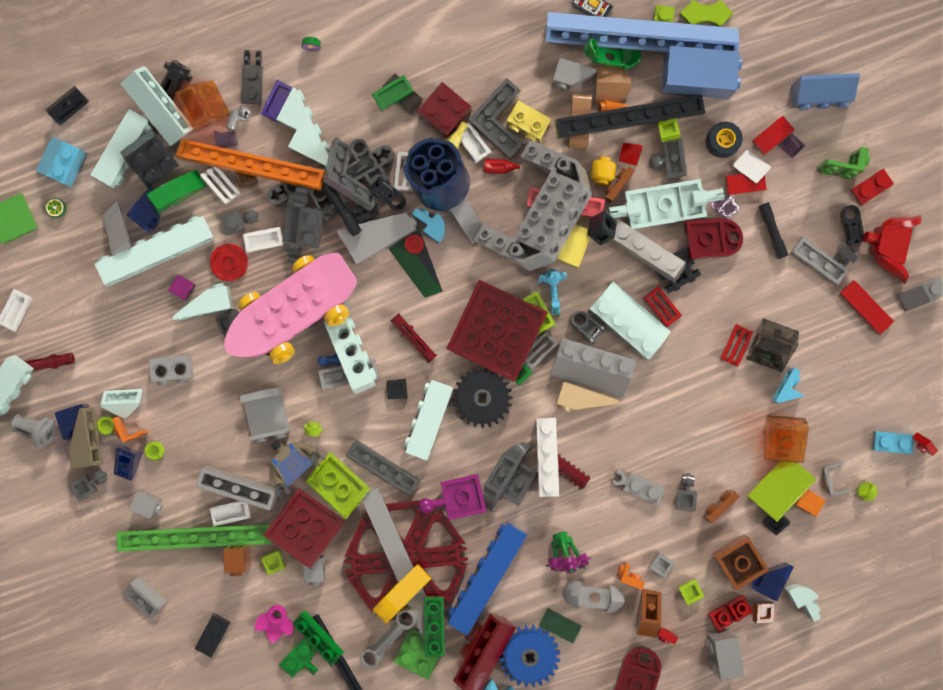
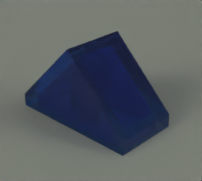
M79 404L54 413L64 440L72 439L79 409L88 408L90 405Z
M126 446L117 448L114 475L132 481L143 453Z

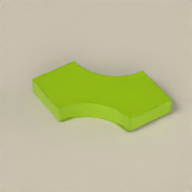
M692 0L679 15L688 24L710 23L721 27L733 15V12L721 0L712 5H703Z

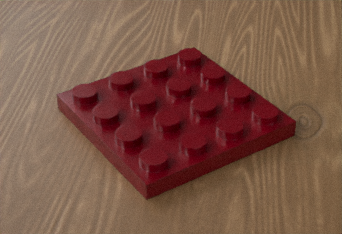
M478 280L446 349L516 382L549 312L482 280Z

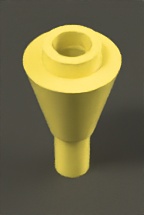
M462 121L456 131L447 137L445 141H450L458 149L462 134L468 125Z

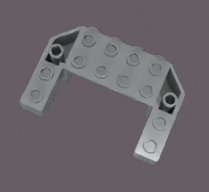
M530 140L521 158L529 166L549 174L515 237L512 238L483 224L474 239L482 248L527 271H532L555 262L592 196L586 170L577 160Z

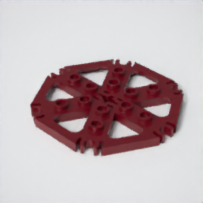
M420 500L385 503L389 513L404 509H412L415 512V518L405 540L400 535L407 553L409 550L411 551L409 558L412 561L413 567L419 565L427 574L428 572L425 568L450 565L455 567L456 571L448 589H439L432 578L423 587L427 597L444 596V599L450 604L468 565V562L460 563V561L465 562L468 560V557L460 555V552L467 550V547H458L462 544L466 545L465 541L441 508L437 514H435L437 507L433 508L429 513H422L418 509ZM366 512L365 516L369 522L362 516L344 556L352 558L345 559L344 563L352 564V568L346 569L345 573L350 574L353 572L354 574L346 575V577L370 611L373 612L374 607L398 584V581L385 552L360 554L357 550L366 529H372L378 537ZM441 522L451 535L452 543L446 546L422 548L433 523ZM390 572L378 597H372L360 580L364 574ZM444 600V607L447 608V603ZM402 613V619L412 618L409 613ZM397 614L391 620H396Z

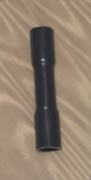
M324 184L321 187L338 211L352 237L359 234L362 229L346 208L337 190L328 184Z
M767 202L759 205L758 207L772 239L777 259L789 256L776 225L770 203Z

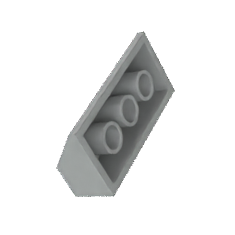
M561 338L550 375L623 397L637 360Z

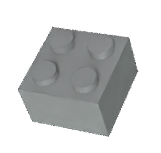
M731 630L707 633L708 639L705 640L707 651L711 653L709 666L710 670H713L714 675H717L721 681L745 677L738 637Z

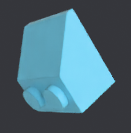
M51 137L36 172L71 187L87 153L64 141Z

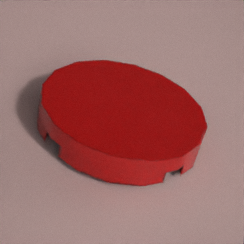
M231 243L218 246L210 257L213 274L227 282L242 278L249 266L245 251Z

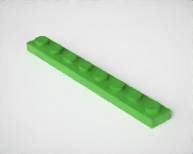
M271 524L116 532L117 551L272 544L264 536V533Z

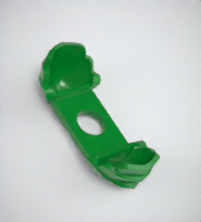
M594 38L588 41L583 51L588 59L596 64L622 69L633 68L641 61L642 57L640 50L622 48L614 50L599 47ZM605 53L612 55L613 61H609L605 57Z

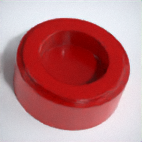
M413 234L406 238L405 248L409 253L418 254L423 250L424 242L419 235Z

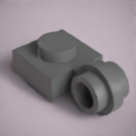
M248 210L243 213V217H241L239 211L221 216L226 235L246 230L243 222L247 224L257 222L258 213L255 210Z
M101 469L91 475L93 477L92 480L87 474L69 485L79 502L98 491L94 483L100 485L108 480L106 472H103Z
M691 473L682 474L681 486H685V490L677 489L676 509L696 511L697 491L690 490V487H694L695 477Z

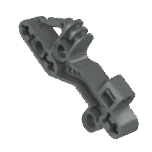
M363 139L353 140L350 149L356 161L348 165L346 174L359 183L367 179L370 186L379 176H382L391 185L383 169L394 162L395 155L393 149L383 145L371 152ZM357 145L365 147L361 153L355 152V148ZM386 152L389 154V158L383 157L382 153ZM376 156L381 163L379 165L377 163V160L375 159ZM281 182L272 187L267 193L268 200L274 206H283L287 210V201L293 194L289 190L291 184ZM298 186V188L308 190L317 206L316 209L324 210L323 218L326 222H328L330 216L332 218L335 217L334 214L338 213L332 203H326L329 200L326 194L319 199L315 197V193L318 190ZM282 189H285V191H286L289 195L286 196V195L284 194L285 192H284ZM276 193H278V194L280 195V196H279L280 200H278V201L275 199V198H276V197H275V194H276ZM325 203V207L321 208L320 204Z

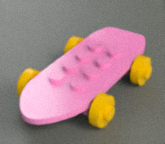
M330 253L314 259L311 255L301 257L292 266L294 274L266 294L260 296L259 293L253 292L245 295L238 302L241 312L234 319L227 332L224 342L225 350L231 356L239 358L258 357L270 352L269 357L274 364L285 363L295 353L292 344L287 341L323 316L330 327L344 323L350 312L345 305L341 304L354 291L357 279L342 256L338 253Z

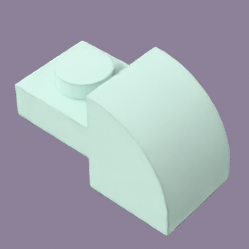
M792 584L784 588L792 604L797 608L803 606L809 619L814 622L821 619L818 613L820 608L813 601L819 598L814 591L801 584Z

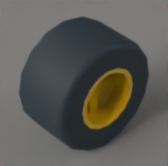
M728 121L714 125L706 137L707 149L718 158L732 156L739 150L743 142L740 128Z

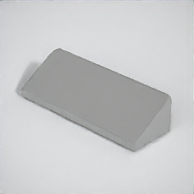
M115 202L103 214L112 255L131 249L122 209L118 202Z

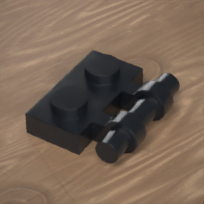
M686 247L673 254L686 262L685 269L683 270L685 276L676 280L675 283L668 279L670 284L664 287L667 294L680 290L681 286L688 282L692 283L695 281V278L701 276L698 269L691 272L689 267L695 264L694 260H689ZM655 271L660 282H663L667 279L666 277Z

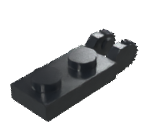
M250 50L244 51L242 104L262 105L263 66L261 51H256V65H250Z

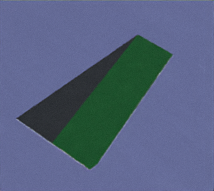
M416 228L417 231L413 234L419 235L423 239L420 228ZM406 238L388 248L425 298L442 292L425 242L423 250L418 254H411L406 250Z

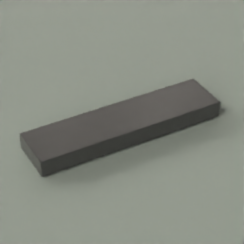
M355 439L345 455L408 496H411L420 482V479Z

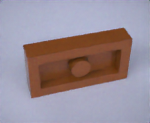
M630 166L626 170L622 168L616 176L618 179L615 185L610 184L605 191V194H607L605 200L611 204L635 170Z
M726 490L719 496L720 500L715 505L713 503L705 510L706 514L703 516L710 523H713L740 496L733 490Z

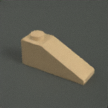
M562 382L556 404H559V409L570 412V409L578 410L614 405L619 402L617 399L566 382Z

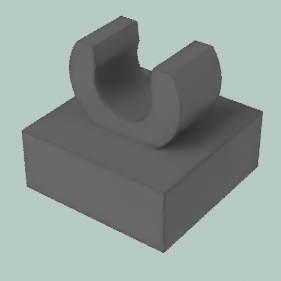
M842 241L838 246L834 260L844 257L845 261H843L842 266H847L849 261L852 263L856 261L858 251Z

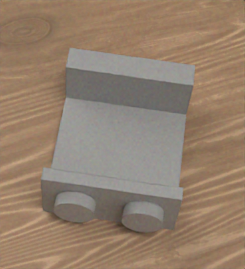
M280 387L240 395L241 403L245 405L252 436L249 437L250 441L255 440L256 443L267 441V437L273 435L274 439L286 437L285 433L290 432Z

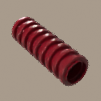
M558 454L559 475H564V478H568L570 483H574V486H579L578 489H583L589 482L590 476H586L584 471L581 472L580 468L576 469V465H571L570 461H565L566 458H561V455Z

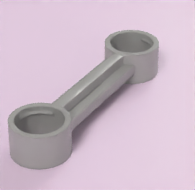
M411 607L403 608L397 614L396 622L374 646L368 647L362 652L360 662L365 668H375L381 662L382 654L404 630L412 628L417 623L418 614L416 610ZM406 612L412 616V624H407L402 620V613ZM366 652H371L376 656V663H371L367 660Z

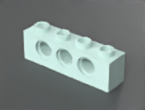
M349 317L341 325L333 327L328 326L326 321H324L354 394L376 386L374 381L377 379L376 373L373 368L369 369L367 362L370 360L366 351L362 352L360 345L363 343L359 334L355 335L353 332L355 325L352 318ZM342 333H349L346 339H340ZM349 350H356L355 355L347 356ZM356 367H364L361 373H354Z

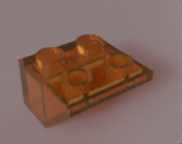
M214 80L191 84L175 92L192 128L196 131L231 115Z

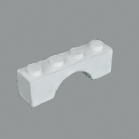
M556 418L536 419L539 497H558Z

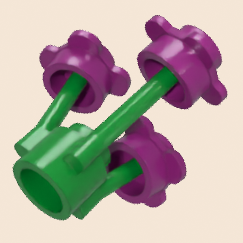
M567 531L559 532L552 536L554 540L551 542L553 558L548 559L546 567H550L555 572L559 570V572L565 571L566 574H571L577 571V567L580 570L582 568L585 569L589 565L588 560L591 557H588L586 553L579 554L572 537H568ZM570 546L573 552L575 553L576 558L569 557L567 549ZM557 548L559 551L563 550L564 559L558 558Z

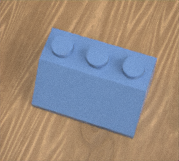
M860 73L799 77L791 85L792 108L808 110L811 107H818V109H828L830 106H837V108L849 107L856 98Z

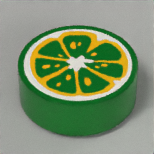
M52 198L46 203L45 210L48 215L60 218L66 213V204L58 198Z

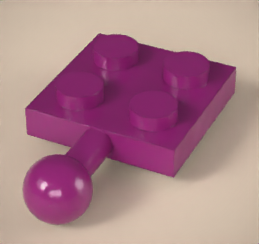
M478 474L440 482L443 498L435 500L423 498L418 503V509L422 513H429L433 508L445 505L448 520L487 512Z

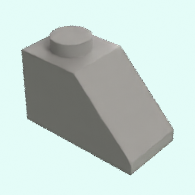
M560 58L552 84L557 89L570 90L592 79L596 69Z
M940 276L931 278L897 294L905 312L943 297V282Z

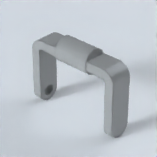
M844 462L826 465L822 469L825 488H827L831 496L851 492V489L834 492L831 476L828 472V469L844 465Z

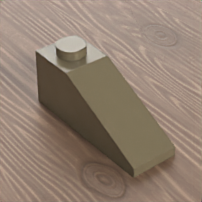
M94 407L80 408L78 411L69 447V460L72 469L103 464Z

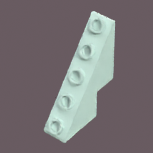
M293 87L277 117V121L295 131L288 146L291 151L326 168L329 156L327 152L330 149L326 141L322 142L319 137L322 132L317 123L313 124L311 118L314 116L309 106L305 108L302 102L306 99L301 89L297 91Z

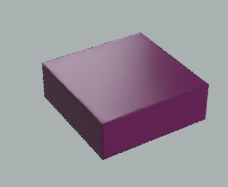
M177 275L168 291L186 301L196 284Z

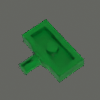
M304 637L278 665L291 678L304 668L314 675L319 669L311 661L317 650Z

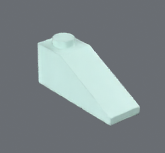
M223 283L212 285V289H207L173 316V320L180 321L234 310L230 287L224 286Z

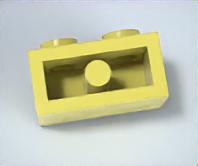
M518 101L507 119V125L511 131L515 133L521 132L526 135L525 138L527 140L540 143L552 119Z

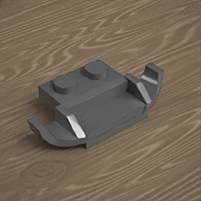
M297 187L287 201L285 229L282 239L288 254V262L295 263L300 258L302 246L316 249L320 247L324 210L307 207L308 190Z
M522 442L509 448L505 453L503 452L485 482L483 498L485 507L491 512H494L497 502L502 497L519 506L536 479L538 472L523 464L524 457L532 449V446Z

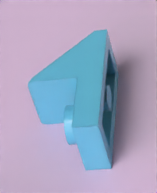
M796 368L788 369L771 400L772 402L781 403L805 396L792 389L800 380V370Z

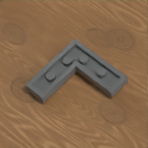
M506 78L468 119V122L511 159L523 146V143L498 122L496 118L518 96L521 90Z
M336 137L331 142L323 182L370 211L375 206L376 195L369 188L346 174L351 149L349 145Z

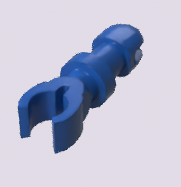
M348 352V353H347V356H348L349 354L354 355L353 352ZM334 354V356H320L317 359L318 364L322 366L333 363L339 365L341 363L337 354Z

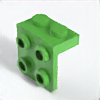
M860 147L851 153L848 164L825 160L817 165V170H820L821 174L824 175L838 174L840 178L852 179L864 172L865 166L869 164V148Z

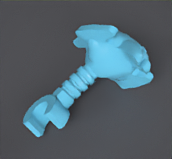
M554 268L547 270L545 275H540L538 283L542 282L550 285L552 315H560V303L558 301L556 285L560 281L566 280L567 274L565 272L560 274Z

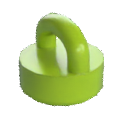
M862 482L858 485L856 492L860 499L872 501L876 498L878 490L873 483Z

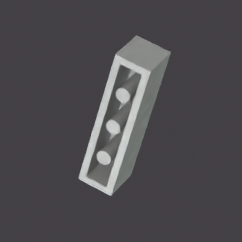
M622 221L619 222L616 227L615 238L610 241L675 283L685 269L686 262Z
M208 465L201 468L196 487L267 510H271L275 506L278 496L275 493L276 487Z

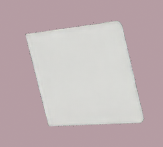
M748 150L733 164L736 169L755 183H758L771 168V166Z

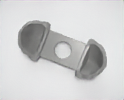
M571 581L566 584L563 590V597L566 603L574 608L585 606L606 609L607 613H612L619 610L625 603L622 591L612 585L607 590L582 586L581 581ZM592 592H597L600 595V600L597 603L589 601V595Z

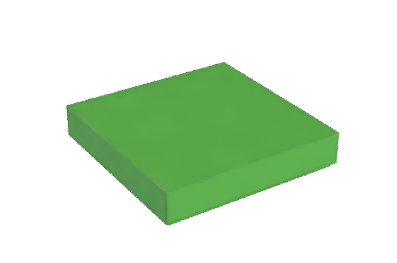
M22 193L0 202L1 244H6L39 229Z

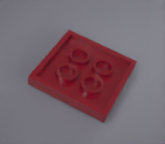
M298 488L264 533V536L311 570L346 521Z

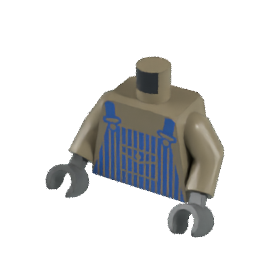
M277 439L270 445L277 454L271 459L272 464L270 466L272 480L276 487L275 493L281 499L283 498L281 496L283 491L290 494V490L287 487L313 464L321 466L318 463L319 458L325 460L326 457L321 455L311 444L298 441L290 442L285 446Z

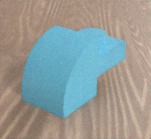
M416 208L412 215L427 226L423 231L424 234L440 244L445 236V225L442 217L436 213L433 218H430L431 214L423 208L420 211Z

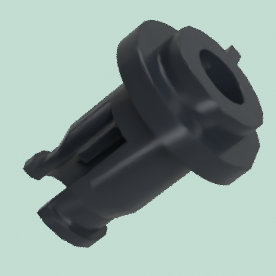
M172 60L171 63L167 61L164 63L163 67L168 71L160 84L163 90L167 92L170 84L174 81L167 94L172 101L179 93L184 81L191 82L193 76L190 74L191 69L177 60Z

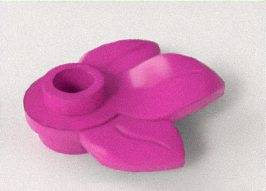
M273 605L267 613L261 614L255 622V631L266 630L267 637L271 643L276 642L282 636V633L292 635L293 622L287 617L286 609L281 605ZM279 611L281 616L276 617L274 612Z

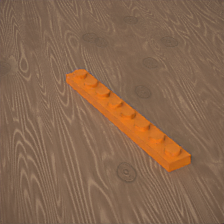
M181 139L175 154L177 159L319 191L325 171L186 139Z

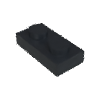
M73 86L50 105L46 112L59 125H62L85 106L89 100L76 86Z
M215 613L212 614L194 649L212 658L231 622Z

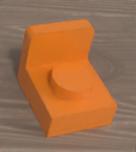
M624 561V564H620L617 571L619 581L642 590L645 582L641 579V575L633 572L628 574L630 564Z

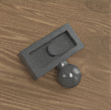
M682 137L663 142L664 157L655 154L649 159L650 167L656 170L666 164L668 179L688 176Z

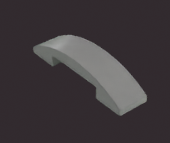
M464 198L461 203L449 210L473 245L476 243L474 239L482 223Z

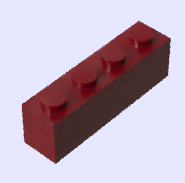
M490 613L453 682L462 690H482L516 626L505 617Z

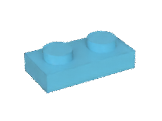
M874 431L872 450L913 454L914 440L912 437L914 435Z

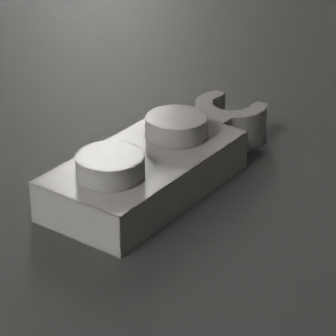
M615 471V473L620 474L621 479L619 481L612 479L611 482L613 484H623V491L656 505L660 504L666 487L633 473H629L628 477H625L622 471Z

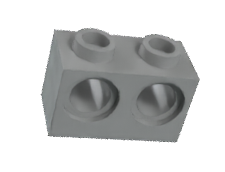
M192 355L149 359L151 382H157L158 386L169 385V381L177 380V383L189 382L188 379L194 378ZM181 364L185 366V372L182 375L177 370ZM162 366L166 369V374L163 377L159 375V369Z

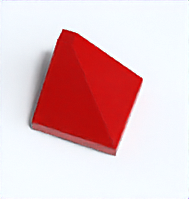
M623 143L619 162L637 166L643 145Z

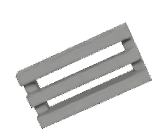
M547 331L535 340L532 348L545 336L548 339L525 361L530 370L535 368L559 345ZM552 342L553 345L531 365L529 362Z

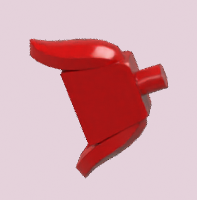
M921 215L889 218L882 222L881 226L875 227L873 233L866 231L863 236V242L871 244L869 253L874 255L877 265L904 284L909 278V274L902 264H905L913 228L910 227L917 226L922 222Z

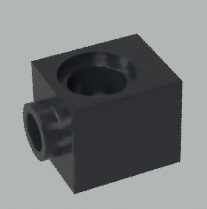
M604 210L590 218L587 235L597 244L602 245L615 238L617 221Z

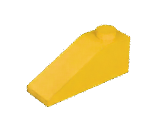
M416 565L375 606L373 611L387 624L427 584L431 577L419 565Z

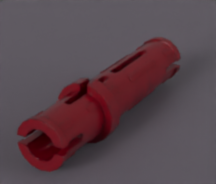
M400 313L390 320L402 333L401 336H405L425 358L427 363H430L437 356L415 332L413 325H409Z
M73 352L59 355L51 354L48 357L24 362L34 368L33 371L48 368L58 369L60 366L75 364V357Z

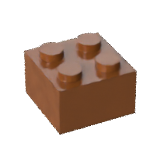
M745 534L711 554L730 586L736 591L770 571L751 539Z

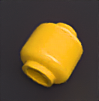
M600 156L599 160L592 162L590 178L594 181V184L608 186L609 183L614 181L616 164L611 161V158Z

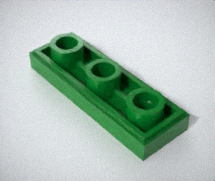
M444 596L424 597L425 657L445 656ZM436 624L438 628L433 630L431 625Z
M306 610L301 612L293 622V625L309 641L310 645L320 653L323 659L332 666L343 655L344 651Z

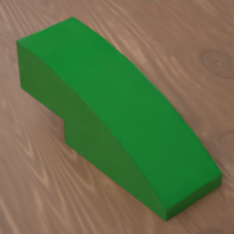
M194 170L147 194V199L157 213L160 214L171 206H176L207 187V185L200 178L198 171Z

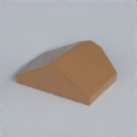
M596 66L595 104L603 102V100L622 103L631 90V78L622 68Z

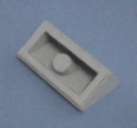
M140 577L132 581L122 594L150 619L166 603V600Z

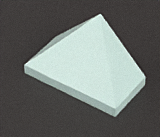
M143 390L104 391L101 407L126 419L140 406Z

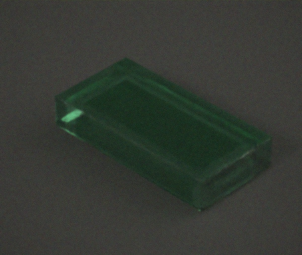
M548 607L539 623L540 627L571 643H574L582 625Z

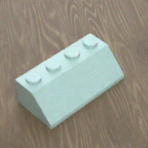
M614 281L588 310L645 360H649L671 332Z

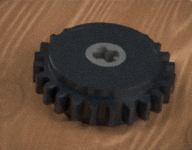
M481 367L480 372H477L476 368H474L473 374L467 371V377L461 376L462 382H456V385L459 387L458 389H453L457 393V396L452 397V399L457 400L453 407L459 408L456 414L462 413L461 420L464 418L468 419L466 424H470L472 421L475 428L477 424H481V428H484V424H488L490 428L491 422L494 421L496 424H499L498 418L505 419L502 415L503 413L509 414L506 408L507 406L512 407V404L508 403V400L513 399L512 396H508L512 389L506 388L509 382L504 383L502 381L504 376L499 378L497 377L498 373L492 374L489 369L487 372H484L483 367ZM480 392L487 394V401L485 403L477 401L479 399L477 395Z

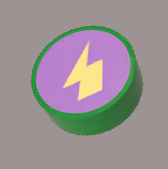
M305 37L302 39L301 47L308 51H318L321 48V41L315 37Z

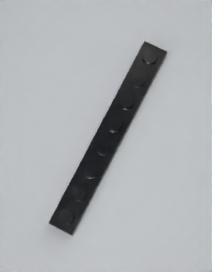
M702 95L559 118L555 119L554 123L559 140L658 123L675 118L681 119L704 115L705 107Z

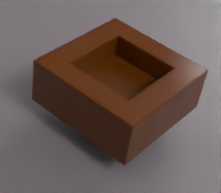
M235 172L240 189L259 184L256 176Z

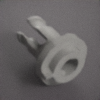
M17 414L11 422V426L16 427L12 432H18L22 436L32 439L33 445L38 448H43L50 444L56 433L55 420L47 417L37 421Z

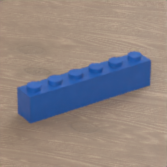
M508 521L505 525L501 524L496 532L498 537L495 542L491 540L486 549L488 554L485 558H480L476 566L479 569L475 575L473 573L470 575L466 582L468 584L467 589L460 592L456 599L459 601L455 608L451 607L446 616L449 618L448 624L467 636L527 537L526 532Z

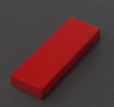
M852 280L839 293L878 335H881L894 322L855 280Z

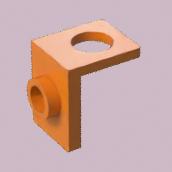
M115 417L112 419L115 425V434L118 438H121L122 443L148 433V430H142L129 436L122 418Z

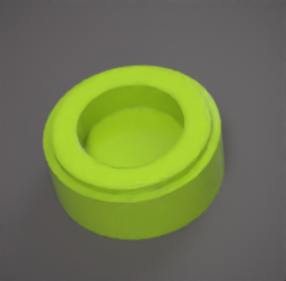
M106 415L98 419L97 429L101 434L108 435L115 432L113 416Z

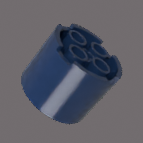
M427 138L416 143L408 152L409 155L403 170L417 199L425 207L437 211L448 210L457 206L464 200L470 188V176L457 147L448 140Z

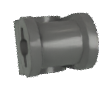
M584 311L573 312L570 316V324L593 345L598 336L606 331L601 324ZM577 314L582 315L584 318L581 325L576 324L574 321Z

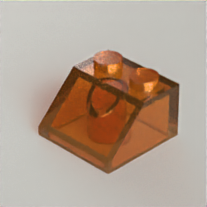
M767 415L764 430V459L804 463L809 432L806 418Z

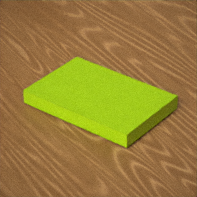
M329 452L326 455V459L320 462L321 466H317L305 482L343 518H347L371 488L332 452Z
M787 454L747 496L777 522L817 479Z

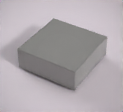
M658 551L648 568L665 579L675 562Z

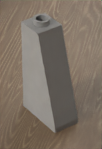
M405 212L358 224L362 231L353 237L347 227L339 229L337 232L355 263L359 266L416 232L415 226L418 224L412 215L408 216Z

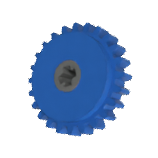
M525 624L522 630L517 626V632H513L502 653L503 656L499 658L500 662H504L501 668L507 669L505 675L511 674L510 681L517 679V685L524 682L525 687L528 686V683L535 687V682H538L541 686L543 679L547 682L549 681L548 675H555L553 669L558 670V665L555 662H560V658L556 657V655L560 654V650L555 648L559 645L557 642L552 643L555 637H548V630L544 633L542 632V626L538 630L535 629V624L531 628H528L527 624ZM529 652L530 654V652H532L533 658L531 659L529 657V659H527L526 653Z

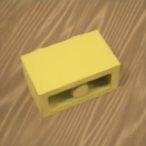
M575 224L556 261L577 269L591 239L587 235L588 229Z

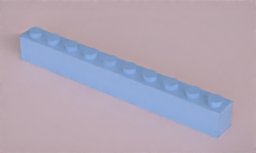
M548 12L545 42L587 45L588 41L594 38L599 47L667 52L670 46L738 51L740 44L738 28Z

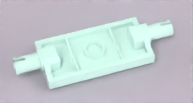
M701 179L626 191L624 192L625 205L609 207L608 210L613 218L627 216L630 227L635 230L707 217L706 205L708 202L723 201L725 196L724 194L719 195L724 193L723 188L710 191L703 190Z

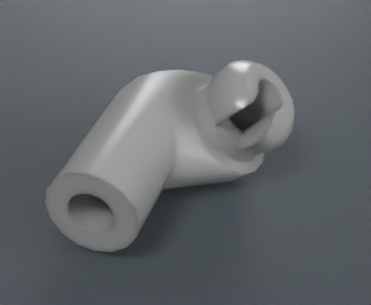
M246 107L233 110L226 128L235 131L238 122L250 117V110Z

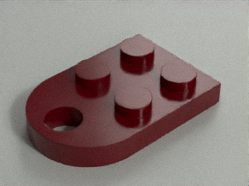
M721 218L684 222L689 260L729 257L738 252L743 244L741 228L730 219ZM729 233L736 235V242L729 239Z
M643 646L629 650L623 658L614 690H656L661 674V661L657 654L650 648ZM644 652L650 655L647 662L639 660V656Z

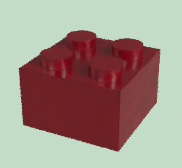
M441 82L417 112L421 119L444 138H447L472 111V106Z

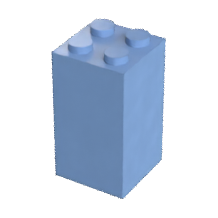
M670 46L664 55L661 94L702 95V97L729 99L740 88L741 78L738 77V70H741L742 58H739L740 52Z

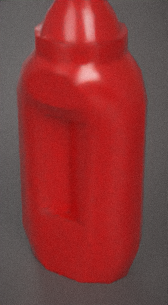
M487 159L484 162V172L489 174H506L515 169H520V165H515L506 159Z

